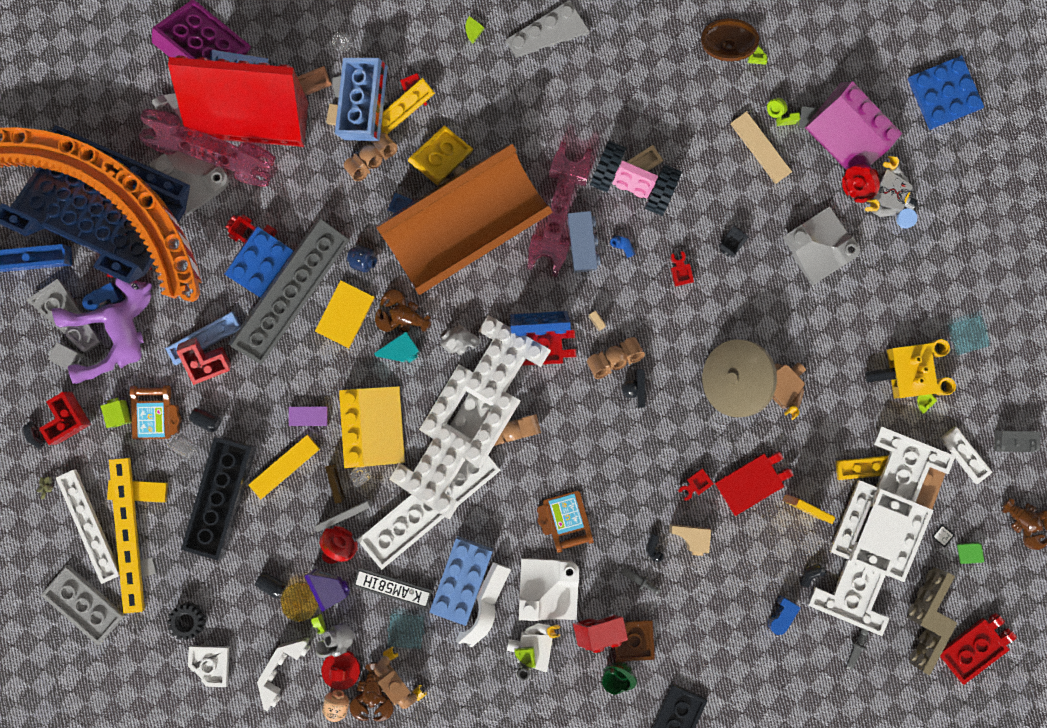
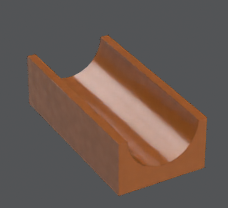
M505 144L376 224L377 230L399 261L418 295H421L553 213L529 180L517 157V150L513 144Z

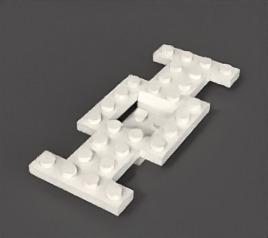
M489 315L479 329V332L492 339V342L474 372H471L458 364L419 429L433 438L417 467L412 471L399 463L389 479L447 519L452 517L460 502L445 492L463 462L467 460L476 467L481 468L520 403L519 399L506 391L524 360L527 359L541 367L551 351L527 336L511 334V327ZM465 392H469L467 398L465 399L464 403L462 404L452 423L448 425L447 422L449 421L450 417L452 416L453 412L455 411Z
M880 426L873 445L891 452L877 487L860 480L857 481L829 550L847 559L833 594L814 587L807 605L883 636L889 618L872 611L885 575L905 582L934 511L915 503L929 467L949 474L956 456ZM870 506H872L871 512H870V514H869V517H868V519H867V522H866V524H865V527H864V529H863V531H862V534H861V536H860V539H859L858 542H856V541H857V538H858V536H859V533H860V531H861V529H862V526H863V524H864V521H865V519H866V516H867V514H868V511H869V509H870Z

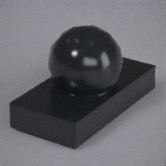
M637 369L635 370L636 381L632 379L626 380L621 390L627 398L636 397V408H645V370Z

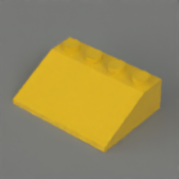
M400 386L339 390L344 468L405 463Z

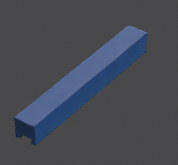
M64 244L0 250V272L73 266L71 247Z

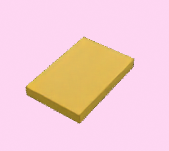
M444 125L409 157L408 162L438 186L472 153L473 148Z
M340 280L315 332L350 349L375 297Z
M785 495L782 500L822 521L833 524L835 516L799 498Z

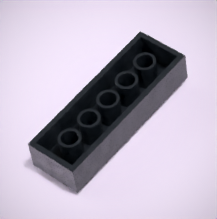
M222 436L214 437L181 550L217 561L225 558L257 446Z

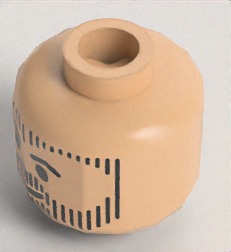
M334 690L325 696L322 712L329 721L337 722L346 717L349 707L348 696L340 690Z

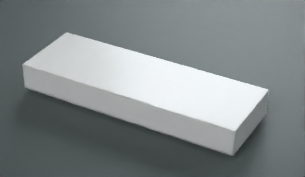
M953 427L940 437V440L951 454L956 456L955 459L975 484L980 483L992 473L991 469L957 427Z

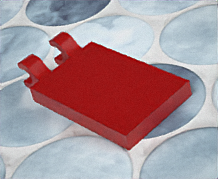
M566 330L567 332L563 334L548 331L544 335H536L535 332H531L525 336L551 350L542 365L563 364V358L577 357L576 349L563 350L562 339L575 338V330ZM525 359L521 366H529L536 364Z
M777 451L769 457H766L763 453L714 482L734 516L785 487L782 481L794 476L790 468H786L777 474L772 467L773 464L784 459L780 452Z
M997 613L991 615L988 621L981 618L947 644L940 655V658L963 685L1010 650L1007 645L1017 638L1009 628L1005 629L1000 637L994 630L1004 624L1005 621Z

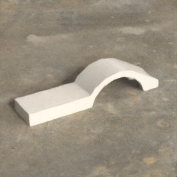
M495 562L492 563L476 597L479 606L477 619L469 630L459 633L456 639L457 643L461 644L464 642L468 646L473 647L487 635L495 619L494 604L511 571L510 568Z

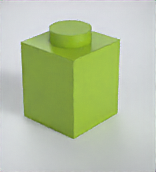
M113 398L107 400V404L101 405L106 428H115L132 423L126 400Z

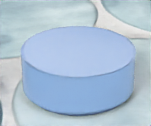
M908 208L900 211L896 217L897 224L902 228L914 226L917 222L916 212Z

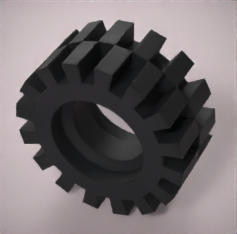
M187 602L174 608L168 616L170 619L167 621V624H170L168 630L173 631L171 635H177L176 639L183 638V640H190L203 631V626L206 625V621H204L206 615L202 614L204 610H200V606L198 604L194 605L192 602L189 604ZM183 614L192 616L194 623L191 628H184L180 624V618Z

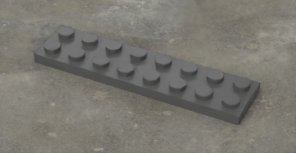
M317 218L231 339L229 345L262 365L350 240L326 222Z

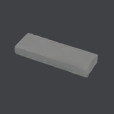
M366 500L316 524L314 527L317 532H320L372 507V503L370 500Z

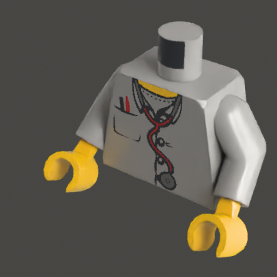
M888 156L890 163H883V166L889 168V170L886 169L880 174L878 194L873 199L867 200L866 206L868 207L865 208V211H871L879 217L893 216L902 211L904 206L913 210L917 205L918 199L909 196L912 185L909 184V180L898 166L899 159L897 157Z

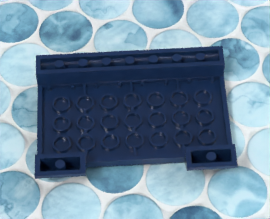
M57 125L53 127L52 133L68 136L88 144L124 164L152 188L168 207L177 222L180 221L186 211L190 191L189 184ZM41 167L37 168L11 207L3 203L0 205L1 225L24 236L47 229L101 255L93 267L128 284L146 275L155 259L150 258L152 253L147 251L149 246L144 245L143 242L145 240L139 237L141 233L136 232L137 227L131 225L132 221L127 220V216L122 214V210L118 209L117 205L113 204L100 191L95 190L94 187L62 172ZM114 168L113 171H115V173H118L119 170ZM137 182L133 185V189L136 188ZM153 199L149 200L148 206L152 204Z

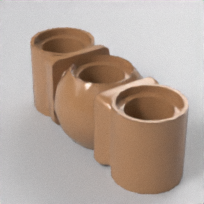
M380 133V141H370L373 145L364 146L360 150L359 156L355 153L354 156L349 157L345 161L344 168L353 180L362 181L366 178L367 174L371 173L369 169L379 167L383 158L387 160L397 152L398 147L388 134Z
M631 337L621 342L620 347L612 346L604 354L600 352L590 356L587 359V364L595 379H601L611 374V369L620 370L625 367L627 362L630 365L644 358L645 353L635 337Z
M537 414L509 421L494 446L542 433Z

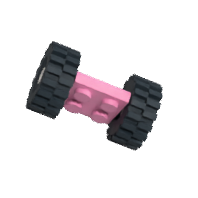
M609 140L590 186L608 193L613 181V184L621 190H628L638 197L648 198L644 209L663 216L682 171L664 164L657 176L625 161L621 162L626 147Z

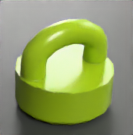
M774 98L767 104L768 114L773 118L781 117L788 110L786 102L781 98Z

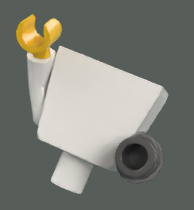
M541 623L530 626L521 632L520 641L508 640L507 651L514 652V648L534 646L536 664L534 669L547 672L552 638L560 636V634L555 633L554 629H559L560 626H550ZM517 658L518 668L516 676L518 679L526 681L531 677L532 668L527 667Z

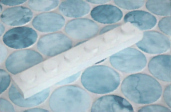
M77 469L56 477L101 584L120 576L119 567Z

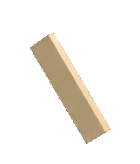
M747 111L731 122V126L775 184L792 172Z

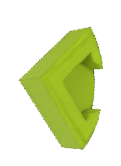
M468 17L465 25L466 34L469 41L474 44L484 31V27L472 17Z
M759 45L756 51L748 57L747 63L767 64V55Z
M791 113L790 117L781 116L777 118V126L796 124L800 120V113Z
M932 394L917 396V405H919L918 408L922 414L937 401Z
M322 614L315 615L311 622L313 627H317V633L323 634L328 632Z
M534 646L514 648L515 655L521 663L527 667L536 668Z

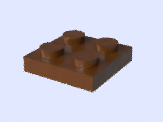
M652 619L624 621L628 640L622 642L621 646L615 647L616 662L655 660Z

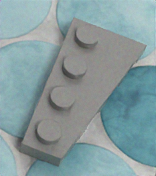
M569 0L506 39V44L515 58L539 51V49L547 46L551 47L563 41L573 40L581 35H588L590 31Z
M56 279L26 299L30 305H33L40 314L51 321L57 329H60L84 353L89 352L102 343V340L91 324L62 328L56 326L52 315L53 308H63L75 314L83 313L61 279Z

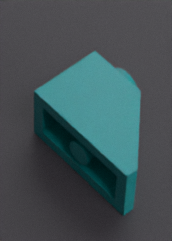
M405 332L374 354L379 358L399 362L408 361L411 363L419 357L417 354L420 353V350L410 335Z

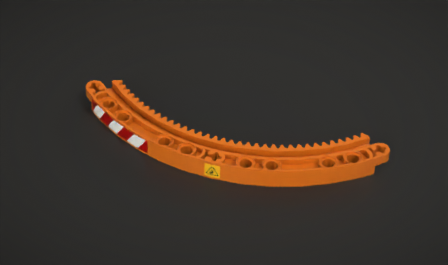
M20 127L0 128V139L2 138L0 141L1 168L4 165L11 167V165L25 167L26 165L29 167L47 168L75 177L94 187L95 190L100 191L113 204L117 205V208L122 210V214L127 216V220L132 221L131 225L137 227L136 232L141 233L139 237L145 240L143 242L144 245L149 246L147 251L152 253L150 258L155 259L153 265L158 266L155 271L161 274L157 278L164 281L160 284V287L165 288L161 294L174 299L180 296L183 300L194 302L199 298V284L202 282L189 242L176 218L162 199L144 180L121 162L71 137L45 130ZM114 168L119 170V172L115 173V171H113ZM137 182L136 188L133 189V185ZM153 199L152 204L148 206L149 200ZM179 240V246L175 249L174 245ZM187 262L188 266L183 271V264ZM192 289L193 293L190 296L186 295V292Z

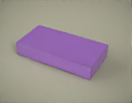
M289 407V426H328V407Z

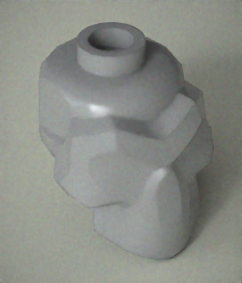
M461 325L450 329L446 328L440 335L441 346L452 354L457 353L461 355L467 350L468 346L474 349L482 342L476 335L470 333Z
M346 624L330 627L329 631L325 632L322 641L317 643V657L324 658L330 655L337 657L346 653L354 639L353 631Z

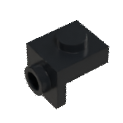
M734 225L720 242V251L724 255L734 258L749 238V235Z

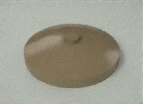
M730 340L716 347L707 358L703 368L702 383L707 399L716 410L730 417H749L762 411L771 401L776 390L777 372L771 356L763 347L748 340Z

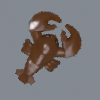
M393 289L384 293L380 305H384L388 299L389 302L386 303L385 307L395 305L396 303L398 305L389 310L392 320H390L389 315L385 311H383L384 317L381 318L382 310H377L375 323L381 331H393L399 324L401 325L399 328L400 332H410V325L421 326L423 332L430 328L432 323L430 321L431 317L427 315L423 318L418 313H415L418 305L412 301H409L408 306H406L405 296L402 291Z
M1009 498L1008 501L1005 500L1001 511L1003 513L1009 512L1013 519L1016 520L1011 524L1016 533H1019L1023 528L1024 545L1032 550L1044 548L1047 545V537L1045 538L1043 534L1032 535V533L1042 531L1043 525L1047 531V510L1034 513L1036 506L1027 503L1024 509L1015 506L1014 499Z
M378 662L366 664L365 668L369 670L366 682L360 680L357 686V691H363V693L354 697L350 702V712L358 720H369L368 716L361 713L369 714L367 707L362 702H365L370 708L375 707L379 702L382 703L374 712L375 715L381 712V715L373 717L374 721H384L390 718L394 712V704L387 696L382 694L384 692L373 677L375 674L374 668Z

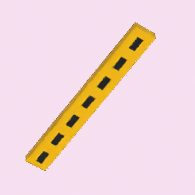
M110 459L109 469L123 613L143 612L145 606L131 459Z

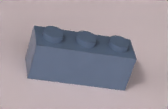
M591 211L568 213L567 220L573 273L596 271L597 265H600V257L595 252V247L598 246L597 235L593 234V228H596L595 216H591Z

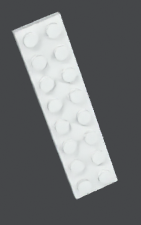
M489 455L481 468L465 460L445 493L459 501L460 505L501 470ZM410 495L357 541L382 570L440 522L444 516L415 496Z

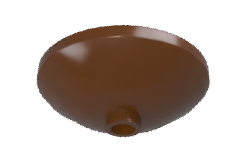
M727 18L714 21L705 27L701 35V45L704 51L713 58L726 62L739 61L751 56L759 44V35L756 29L749 23L739 19Z

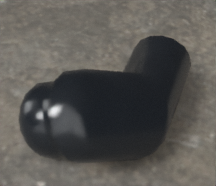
M30 421L22 428L25 439L40 450L45 445V441L35 435L34 431L37 429V425Z
M651 533L646 546V552L652 561L662 562L664 554L657 547L660 536Z
M820 564L807 567L800 585L809 588L813 578L822 577L826 574L825 567Z

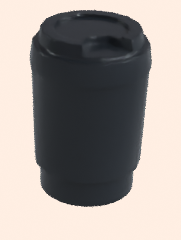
M195 407L189 416L190 422L208 432H216L221 424L220 416L202 408Z
M264 572L259 575L255 582V586L259 590L275 599H279V596L283 594L287 586L284 581Z

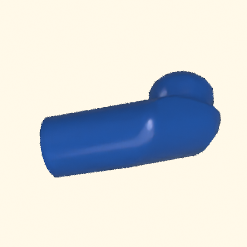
M618 235L611 238V246L623 249L627 258L636 255L628 238Z

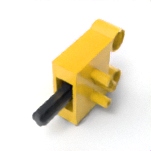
M939 339L928 344L888 349L889 369L865 372L866 382L891 380L894 399L928 394H952L956 389L955 381L951 378L936 379L933 358L947 355L950 351V345L946 340ZM936 344L941 348L940 353H937L935 350ZM942 382L946 384L945 391L941 389Z

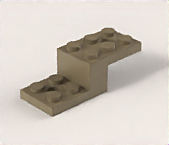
M935 567L927 573L926 582L918 590L917 599L909 607L907 616L908 619L927 628L921 634L917 648L912 651L909 663L928 675L932 673L957 625V622L937 612L955 576Z

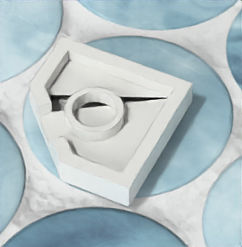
M189 646L188 667L193 672H196L206 687L228 686L230 646Z

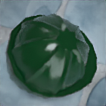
M613 662L604 668L601 684L608 693L617 695L635 688L637 678L631 667L626 663Z

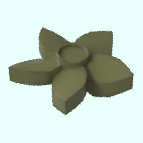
M40 477V487L36 492L41 493V499L45 498L46 492L52 491L53 486H50L52 477Z

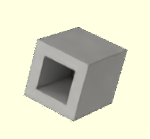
M57 342L51 347L48 360L68 370V365H79L85 354L65 343Z

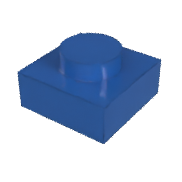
M395 193L388 211L396 213L413 200Z

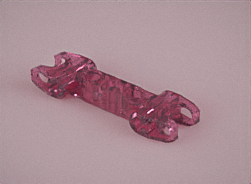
M144 109L140 119L144 124L151 127L143 129L139 134V139L145 145L168 155L174 154L178 150L205 162L234 171V177L238 181L261 187L269 185L272 176L262 168H272L276 158L270 152L249 142H242L239 146H235L208 134L181 126L178 116L166 111ZM146 116H154L157 120L149 119ZM146 135H150V136H153V137H155V138H154V139H147L145 136H146ZM265 157L268 158L270 161L266 162L261 160L260 158ZM256 176L264 177L266 180H259Z
M562 141L553 158L549 177L558 179L551 205L553 213L548 216L543 236L533 233L529 245L527 270L532 271L537 259L548 257L553 262L552 277L556 278L565 262L570 245L568 242L561 241L560 238L575 184L586 186L592 149L586 148L584 156L580 161L571 162L565 156L566 142ZM565 187L569 190V194L561 195L559 189ZM559 201H563V211L558 214L556 209L559 206ZM557 224L560 229L558 232H551L549 226Z

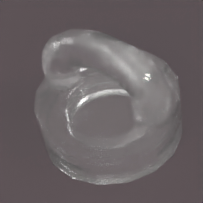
M336 32L334 34L332 42L336 51L344 52L351 50L352 40L347 33Z
M356 467L351 472L350 478L357 488L368 481L372 475L366 468ZM362 471L363 474L356 478L355 474Z

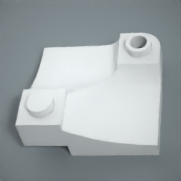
M521 558L519 620H577L578 566L574 562L567 560ZM572 569L573 574L567 575L566 570Z

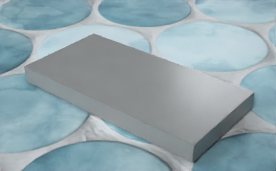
M70 565L65 566L41 594L45 600L98 646L101 645L126 616Z

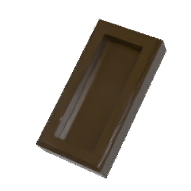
M335 464L325 466L335 504L345 501V496Z

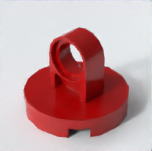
M857 164L846 170L847 172L842 178V187L847 196L850 195L855 199V202L865 203L878 194L880 183L879 174L876 169H872L865 164Z
M339 526L326 528L319 540L323 551L322 559L329 564L352 559L358 550L357 541L354 542L352 539L353 534Z
M350 651L337 657L330 655L323 662L321 668L322 677L329 687L336 690H346L352 687L358 680L361 672L360 662Z

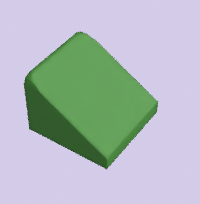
M981 543L957 544L960 564L984 562Z

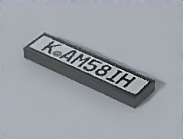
M361 567L358 568L353 587L423 609H427L433 591L432 589Z

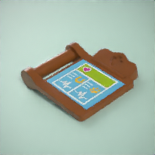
M170 385L156 388L130 386L133 439H169L172 435L180 432L182 418L179 414V406L170 404ZM163 395L164 401H138V396Z
M579 491L544 500V505L537 507V522L541 526L544 535L552 534L557 553L563 552L562 549L583 543H594ZM585 529L586 535L562 542L559 540L558 536Z

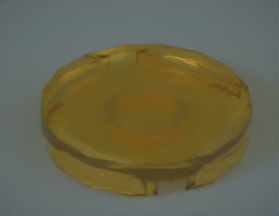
M297 582L290 585L284 590L280 599L284 615L288 619L297 622L310 619L319 607L309 585L305 582Z

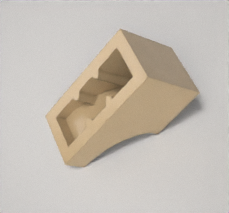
M670 524L669 532L682 537L687 543V549L692 551V555L703 556L704 553H709L711 529Z

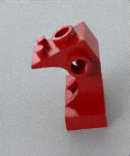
M244 214L241 217L239 215L231 216L225 226L227 232H229L227 236L236 242L241 240L245 243L246 239L242 237L248 227L252 230L255 228L250 224L252 220ZM268 224L263 229L273 237L278 232Z

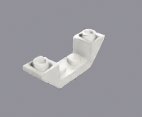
M306 637L283 643L274 652L257 681L264 710L268 711L271 706L275 707L281 698L278 695L281 689L270 683L277 674V671H275L278 664H283L287 657L286 654L296 660L301 655L305 656L310 648L308 645L310 638Z

